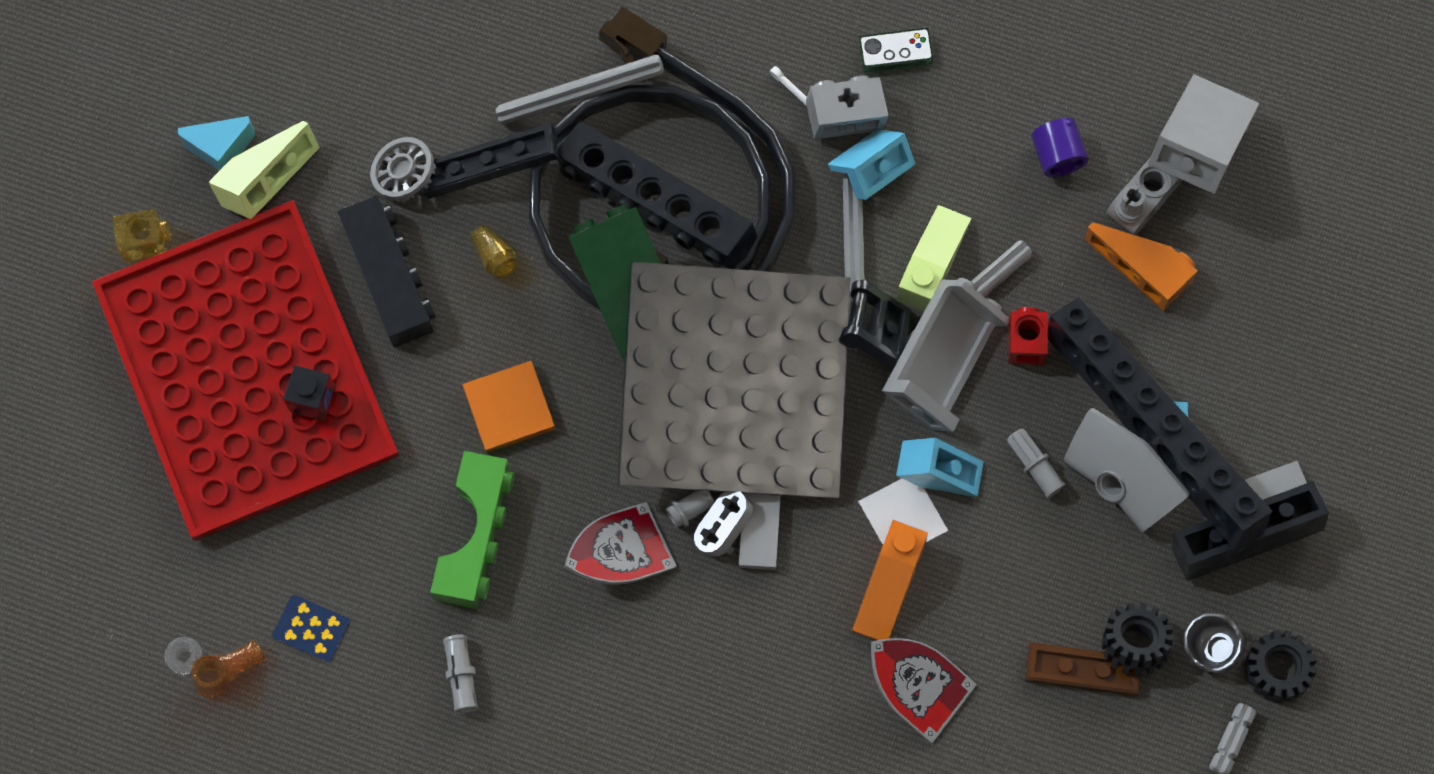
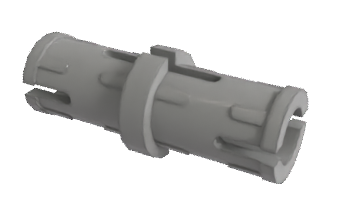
M463 634L448 636L443 639L448 665L445 675L446 681L451 683L454 712L457 714L476 711L479 707L473 681L476 672L475 667L470 664L467 636Z

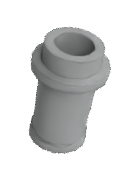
M697 490L678 502L675 500L671 501V506L666 508V512L676 528L681 525L686 527L689 525V520L711 508L715 502L709 491Z

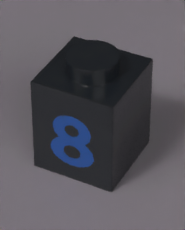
M294 365L283 400L290 412L325 421L336 387L330 374Z

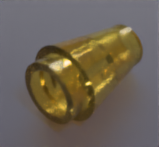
M487 225L480 226L473 231L471 239L486 273L493 275L497 279L511 274L518 265L516 251Z

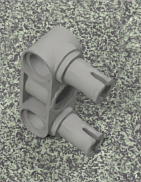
M1150 158L1118 194L1106 211V215L1133 235H1137L1183 181L1148 165ZM1148 180H1154L1161 185V189L1150 191L1145 188L1143 183Z

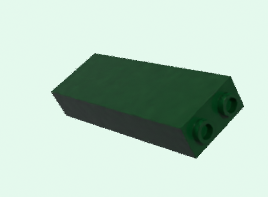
M626 204L606 212L608 219L595 224L593 219H590L572 227L575 234L568 236L623 362L625 360L630 263L661 264L637 208L628 209Z

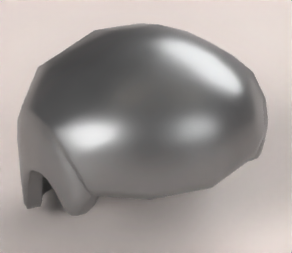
M1204 613L1193 619L1185 630L1184 649L1186 654L1200 669L1206 672L1224 673L1235 667L1244 654V637L1237 625L1227 616Z

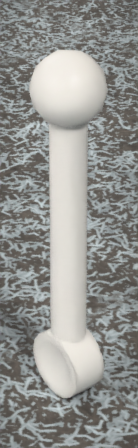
M774 66L769 71L770 74L806 105L807 97L784 76L778 67Z

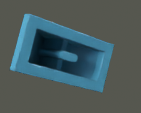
M249 116L178 128V134L186 149L220 171L233 157L245 150L255 137V130Z

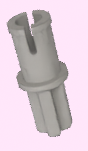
M1019 429L1009 436L1007 443L1025 466L1023 471L1025 474H1031L1045 493L1047 499L1053 497L1066 487L1065 482L1060 479L1047 460L1049 455L1041 452L1025 429Z

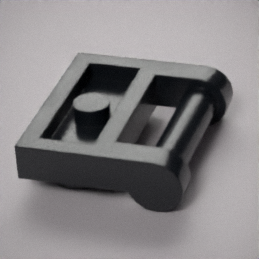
M857 280L853 282L850 296L853 301L848 326L843 330L842 342L849 348H860L889 368L894 369L905 349L911 309L870 282ZM867 303L873 306L868 332L862 328Z

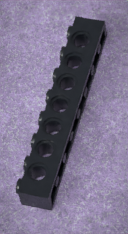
M1078 297L1051 314L1048 325V340L1124 426L1145 440L1189 491L1190 495L1188 498L1228 543L1237 551L1263 533L1267 527L1272 510L1082 299Z

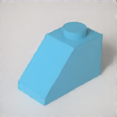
M937 438L906 440L902 442L896 476L922 488L976 497L979 492L984 461Z

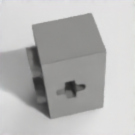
M856 76L849 81L834 83L832 80L820 81L814 86H810L806 98L814 139L873 132L878 129L883 130L888 118L880 77Z

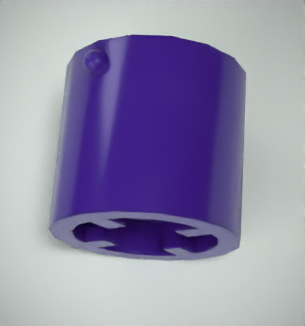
M1056 119L1041 125L1032 132L1031 138L1046 177L1064 176L1079 170L1088 163L1089 158L1074 119Z

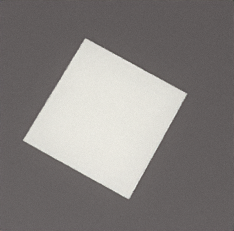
M900 479L858 501L882 544H884L893 520L928 532L926 542L948 531L925 489L904 479Z

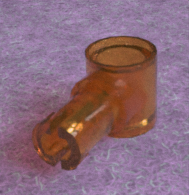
M251 640L248 644L227 655L221 653L217 656L205 655L198 658L192 666V681L195 691L205 698L216 697L224 691L226 684L236 679L237 674L259 662L265 661L262 650L257 648L258 643L256 640ZM207 670H213L220 675L216 681L211 683H205L199 678Z

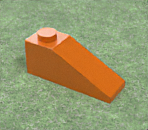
M1094 222L1087 228L1084 240L1162 311H1165L1195 279L1198 270L1195 269L1194 262L1188 255L1183 252L1178 253L1171 246Z
M896 520L892 521L852 632L875 641L890 638L926 545L928 532Z

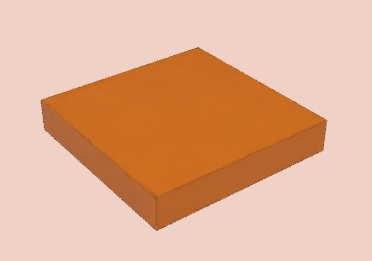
M532 361L462 384L486 454L556 430Z

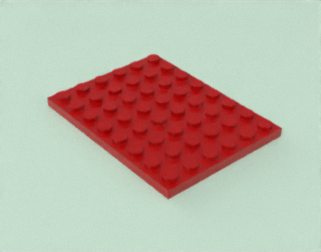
M294 200L257 214L252 219H245L92 281L189 534L194 542L400 456ZM294 365L330 374L336 389L325 421L292 413L287 408L283 397Z

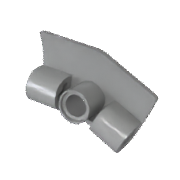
M1094 408L1087 412L1070 443L1063 462L1094 482L1099 495L1107 501L1117 502L1137 528L1144 532L1189 497L1190 493L1145 440Z

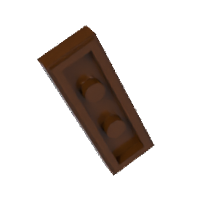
M1029 643L1025 675L1026 682L1138 696L1141 677L1135 676V670L1133 669L1129 670L1128 675L1122 673V665H1119L1117 669L1111 666L1113 658L1106 660L1104 652Z

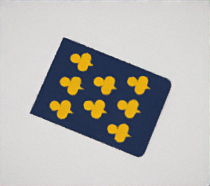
M292 595L272 636L274 639L330 663L351 619L297 595Z

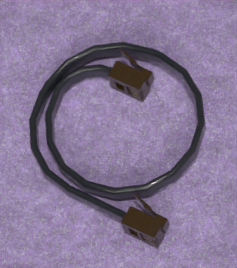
M622 6L611 21L607 19L599 30V40L618 53L625 64L653 55H659L666 71L713 101L674 85H627L583 100L554 126L556 128L557 145L569 135L579 120L583 122L589 116L628 102L673 103L712 119L742 148L758 184V222L755 227L758 238L735 267V269L749 270L769 227L770 176L751 134L721 107L723 106L740 118L766 143L783 181V218L767 254L754 269V271L770 272L776 264L795 217L794 170L776 130L742 98L666 50L667 34ZM549 162L534 166L530 171L529 224L547 266L581 299L600 309L590 285L555 253L540 217L541 179ZM655 250L660 263L668 264V257Z

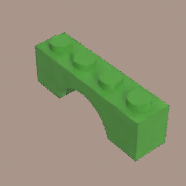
M464 451L456 488L459 496L467 500L477 512V525L471 540L462 549L438 558L430 591L434 601L478 610L480 599L486 600L490 586V578L485 577L488 563H495L498 552V542H494L496 529L503 528L506 517V507H503L502 503L505 493H511L515 473L510 471L507 459Z

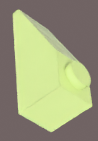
M302 121L233 157L209 181V184L222 207L252 219L320 147L309 124Z
M940 205L937 206L900 282L897 301L925 311L940 281L945 280L971 222L970 217Z

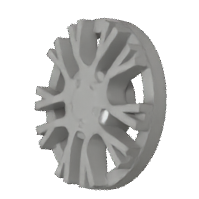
M403 137L391 141L378 152L371 166L370 177L375 189L384 197L389 198L391 201L396 200L400 202V199L408 201L410 198H415L414 194L423 187L428 188L427 184L432 181L430 177L431 174H435L434 169L436 165L434 164L431 150L424 142L412 137ZM410 145L407 154L403 153L402 146ZM392 150L396 154L393 158L388 155ZM426 159V164L419 165L423 160ZM382 162L388 164L387 170L379 171ZM413 181H417L413 186H411V183ZM395 184L392 191L387 190L391 185Z

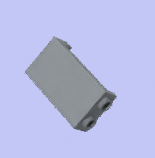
M1193 74L1158 138L1148 165L1215 194L1237 147L1252 121L1259 103Z
M965 278L940 281L882 390L883 393L931 430L949 432L955 430L960 419L950 411L994 327L1008 326L1011 320L1001 311L1002 307L1000 304L982 296L977 292L978 287Z

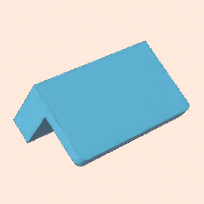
M880 129L875 130L828 163L831 171L848 174L856 198L863 200L871 197L916 164L905 133Z

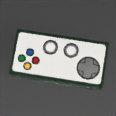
M928 27L859 36L858 42L863 73L933 64L934 59Z

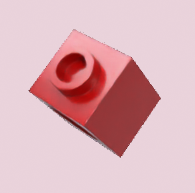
M1022 307L1017 309V311H1011V320L1008 324V364L1044 365L1048 354V312H1039V309L1034 307ZM1023 329H1030L1036 333L1037 338L1025 340L1018 332Z

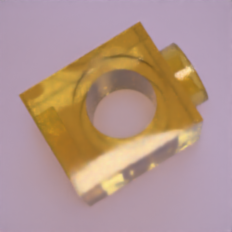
M155 208L112 216L117 251L124 262L153 257L167 251L165 241L171 240L169 225L166 219L161 220ZM151 230L149 236L145 239H136L140 231Z

